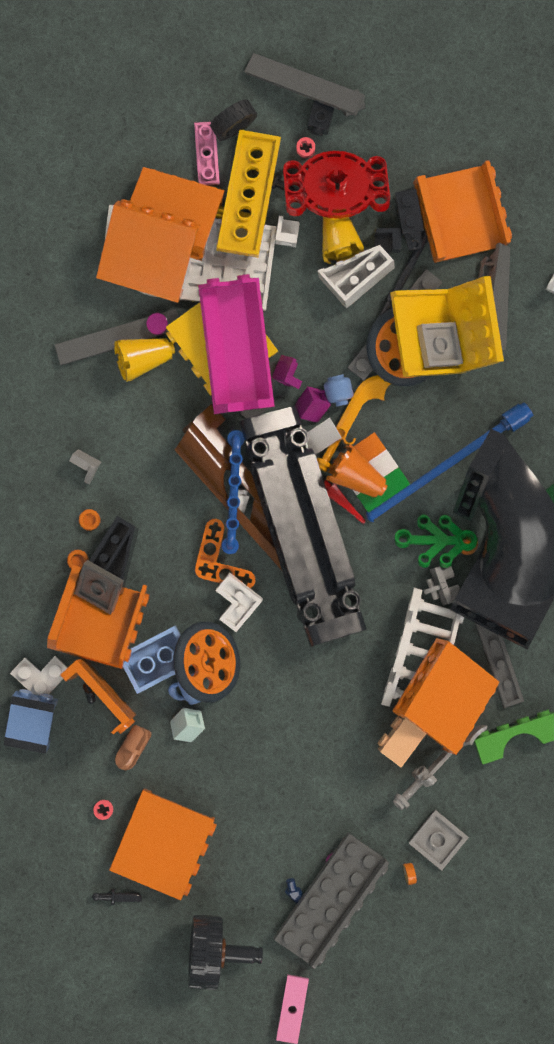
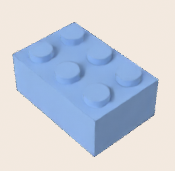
M173 626L131 648L132 652L129 662H124L123 668L137 694L175 675L173 656L175 646L181 636L177 626Z

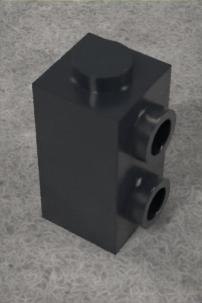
M314 100L307 130H310L316 136L328 135L335 108Z

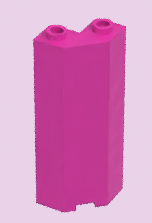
M250 274L238 275L237 280L220 282L219 278L207 279L206 284L198 285L214 414L274 407L259 278H250Z

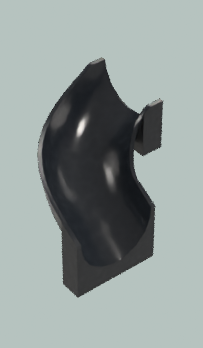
M491 429L468 468L453 509V513L471 522L480 509L487 526L485 546L458 592L450 610L528 650L554 600V503L506 436Z

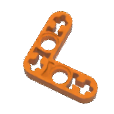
M219 519L209 520L205 527L195 566L197 576L205 580L221 583L223 580L220 579L219 573L222 569H229L234 576L236 570L240 571L238 576L241 577L249 574L252 583H248L247 586L252 588L256 578L251 571L217 563L225 527ZM215 522L221 528V531H217L215 538H219V542L212 539L206 540L207 535L210 537L212 535V530L209 529V526L214 525ZM207 543H213L216 546V552L213 555H207L204 552V546ZM204 563L208 564V568L213 570L214 565L219 566L216 571V579L211 578L213 576L212 573H206L203 576L199 567H203Z

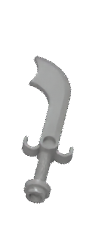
M488 725L474 727L467 736L463 746L472 745L474 740L487 729ZM444 751L428 769L425 766L416 768L412 772L415 781L402 796L398 793L394 796V805L400 810L407 809L410 806L407 802L408 799L422 785L429 787L435 784L437 779L433 774L452 753Z

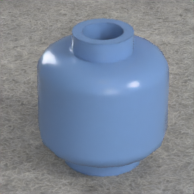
M344 374L327 378L328 381L324 383L327 400L330 403H335L336 407L348 404V399L354 396L351 380L348 377H344Z

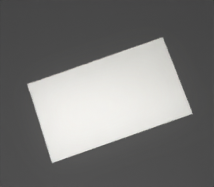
M328 418L307 432L309 436L307 445L308 448L313 449L316 455L342 437L332 420Z

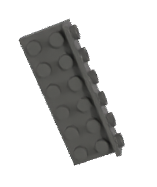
M347 832L273 939L315 969L317 965H321L324 962L329 948L336 945L339 934L349 926L353 914L362 908L363 900L367 894L370 895L374 891L375 883L379 877H383L386 874L389 862L382 855Z

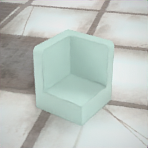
M182 708L170 721L174 740L192 742L205 729L202 713L199 710Z

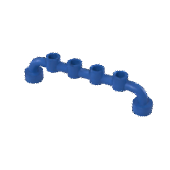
M238 430L230 432L227 437V442L232 447V455L229 457L231 475L228 478L230 493L227 499L229 512L225 523L228 530L227 538L221 543L222 550L227 554H233L239 548L238 541L236 540V529L239 527V521L237 520V508L240 505L238 487L241 484L239 468L243 461L240 450L241 445L244 443L243 433Z

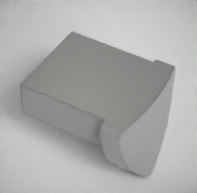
M79 449L72 454L69 460L88 471L84 482L90 485L101 461Z

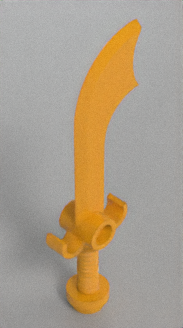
M376 375L366 379L358 386L336 426L342 438L328 446L322 457L323 459L317 457L320 470L327 472L328 469H331L332 464L329 462L341 440L345 445L348 444L345 438L362 405L371 399L384 401V394L390 383ZM354 438V439L352 440V442L349 443V444H351V445L354 444L355 441H356V438Z

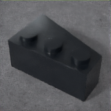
M117 516L89 561L124 580L120 592L123 594L139 529Z

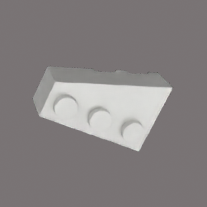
M378 245L356 254L353 258L337 262L336 265L329 268L318 270L320 280L347 309L395 268L394 260Z

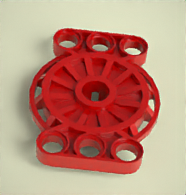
M328 151L313 156L303 166L294 160L284 164L283 179L286 211L291 216H300L308 208L319 216L341 219L359 214L369 205L377 212H383L389 208L390 191L385 159L380 156L371 157L366 162L361 157L349 152ZM373 164H379L382 166V168L380 170H374L371 168V166ZM295 168L298 170V173L289 174L287 170ZM381 181L384 185L376 187L373 185V182ZM335 182L340 183L338 190L335 189ZM296 185L300 189L298 191H291L288 188ZM383 198L386 202L378 204L375 202V199ZM298 202L301 204V207L295 209L290 204Z

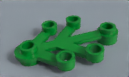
M420 515L417 520V526L420 529L428 530L433 536L411 535L408 530L400 529L396 532L394 542L399 548H407L410 544L433 545L426 553H422L418 557V564L423 568L428 567L431 559L447 545H455L448 553L440 556V566L449 568L457 555L463 550H473L478 542L474 532L470 530L462 531L451 521L448 515L440 516L438 526L444 530L448 529L454 536H447L430 521L427 515ZM421 520H426L427 523H426V524H422L420 521H421ZM446 520L448 524H443L441 521ZM400 539H405L406 542H405V543H402V542H400L399 540H400ZM467 539L470 541V543H464L463 540ZM426 558L428 562L424 563L421 559ZM446 558L450 562L444 563L442 559Z

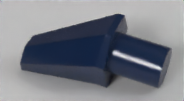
M289 878L286 880L288 888H286L285 893L297 904L302 898L303 893L300 887H296L295 879Z

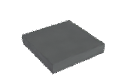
M87 560L83 564L74 594L111 615L115 610L124 580Z

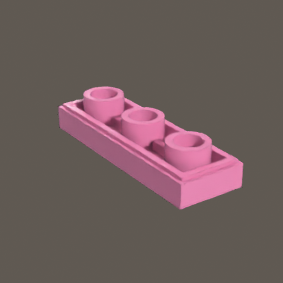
M211 122L194 123L198 183L207 186L220 185L216 135L210 128ZM205 151L211 152L209 156L203 155Z
M287 974L276 1037L277 1041L298 1044L309 978ZM290 1006H295L297 1009L294 1012H291L288 1008Z

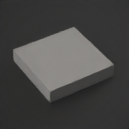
M456 322L421 324L417 326L424 368L463 364Z
M434 810L408 843L442 871L469 837L437 810Z

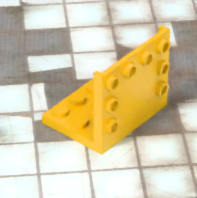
M484 276L450 289L402 290L390 293L403 377L462 374L504 361L491 276ZM456 322L463 364L424 368L417 326L421 324Z

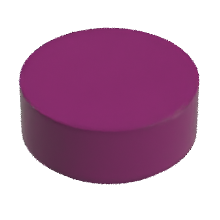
M160 313L150 315L147 319L149 332L154 335H161L166 332V327L168 326L166 317Z

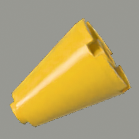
M323 217L322 256L324 262L331 264V260H337V262L345 261L355 257L360 252H364V245L349 217L341 219Z
M167 338L114 341V352L118 354L119 359L117 365L122 378L126 382L132 381L171 360L172 354H175L174 345Z

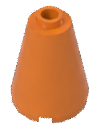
M348 443L344 447L347 451L344 454L342 452L339 453L331 469L328 471L332 475L326 476V480L374 498L377 495L382 496L387 489L386 479L354 446Z

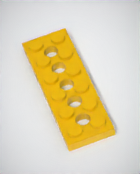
M239 130L217 251L259 258L281 137ZM254 150H259L263 155L255 159L250 154ZM249 170H256L259 175L256 178H250L247 176V172ZM251 189L255 192V195L247 198L243 195V192ZM242 209H248L251 215L243 218L239 212ZM238 229H245L247 235L240 238L235 232Z

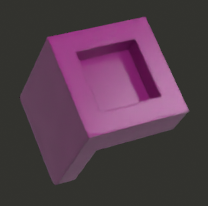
M281 355L272 379L285 386L299 389L302 381L293 377L298 366L296 359Z
M309 386L306 387L295 403L300 418L312 422H319L331 405L327 400L324 390Z

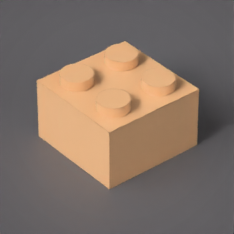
M397 716L391 724L393 728L388 735L385 733L377 744H379L378 750L399 767H402L426 733L406 718Z

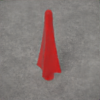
M325 480L324 483L329 498L364 524L366 522L365 519L350 504L335 483L331 485Z

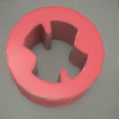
M304 137L297 142L296 150L298 155L302 158H309L314 154L315 143L311 138ZM303 143H306L307 146L311 145L312 149L309 148L308 153L305 150H300Z
M100 800L94 806V815L100 820L108 819L113 814V805L108 800ZM100 804H103L104 807H109V811L106 812L108 813L104 816L103 813H98V809L101 808Z

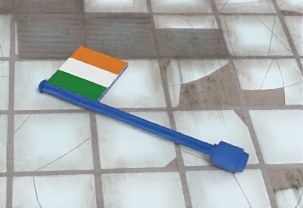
M525 402L522 404L518 403L501 415L503 418L500 421L501 423L492 429L499 433L505 430L515 432L530 421L533 413ZM489 431L412 484L409 483L375 432L356 444L354 447L386 479L385 484L387 485L383 495H377L375 498L353 490L367 510V519L370 522H374V519L479 449Z

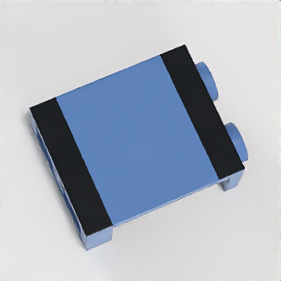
M25 689L16 691L12 696L4 745L46 754L50 745L49 735L54 708L57 705L58 699H54L50 694L35 695Z

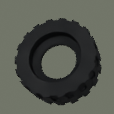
M248 99L240 100L219 113L211 121L210 128L219 141H225L238 134L239 130H244L257 118L258 114Z

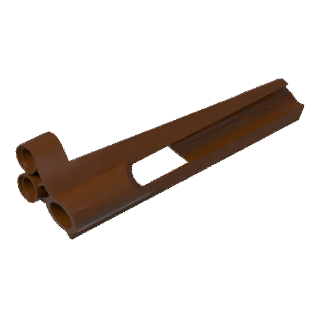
M211 404L182 430L185 435L174 450L229 511L227 506V499L229 497L224 486V473L226 470L231 471L229 457L232 455V448L216 429L226 419L221 413L214 414L213 404ZM242 462L239 468L241 484L254 497L250 520L239 508H237V520L281 569L252 474Z

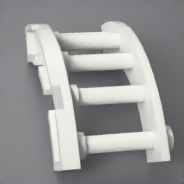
M414 588L408 604L403 635L400 637L395 655V663L391 668L384 689L381 704L390 707L392 698H401L404 690H400V687H397L398 680L403 678L412 680L416 673L407 670L403 666L406 655L410 656L412 654L425 658L429 651L415 647L413 643H410L412 632L420 631L445 638L454 645L459 623L462 624L464 620L463 616L450 609L424 602L421 599L422 590ZM423 610L453 619L451 631L420 623L416 619L417 612Z

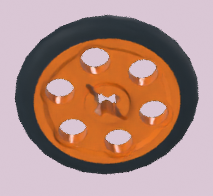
M393 309L387 310L373 323L368 334L366 348L371 367L384 381L396 386H414L424 382L430 376L403 377L397 334H394L390 329L391 324L395 322ZM382 340H387L390 343V348L386 352L380 349L379 345ZM393 358H396L400 363L399 368L395 371L389 367V363Z
M212 622L192 624L179 637L175 646L173 661L176 678L181 687L188 695L204 703L222 700L236 685L240 672V655L233 637L227 630ZM207 635L210 636L212 641L210 646L205 642ZM191 643L196 647L194 655L190 652ZM221 648H223L226 653L224 659H222L219 654ZM190 665L195 668L193 676L188 671ZM220 669H222L225 674L223 681L220 680L218 676ZM204 678L209 680L208 689H205L203 686Z

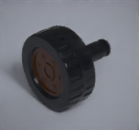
M211 915L193 916L189 950V988L200 990L218 989L221 969L224 968V962L262 963V947L226 945V940L223 938L222 917Z

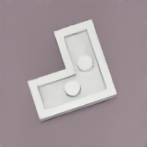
M230 572L216 588L219 594L231 602L230 606L220 616V620L237 632L259 606L263 598Z
M54 656L40 671L25 657L10 674L31 691L32 694H50L63 680L60 674L68 667Z

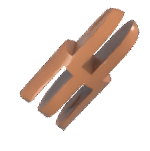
M137 725L132 726L115 758L119 769L130 770L134 767L151 737L149 730Z

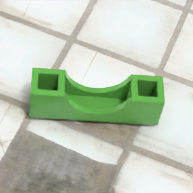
M549 709L537 713L538 717L529 719V716L522 717L516 720L517 724L509 726L508 723L497 726L496 731L489 733L488 730L482 732L473 742L480 763L486 764L503 758L505 745L512 737L518 734H532L543 744L554 741V712H549Z

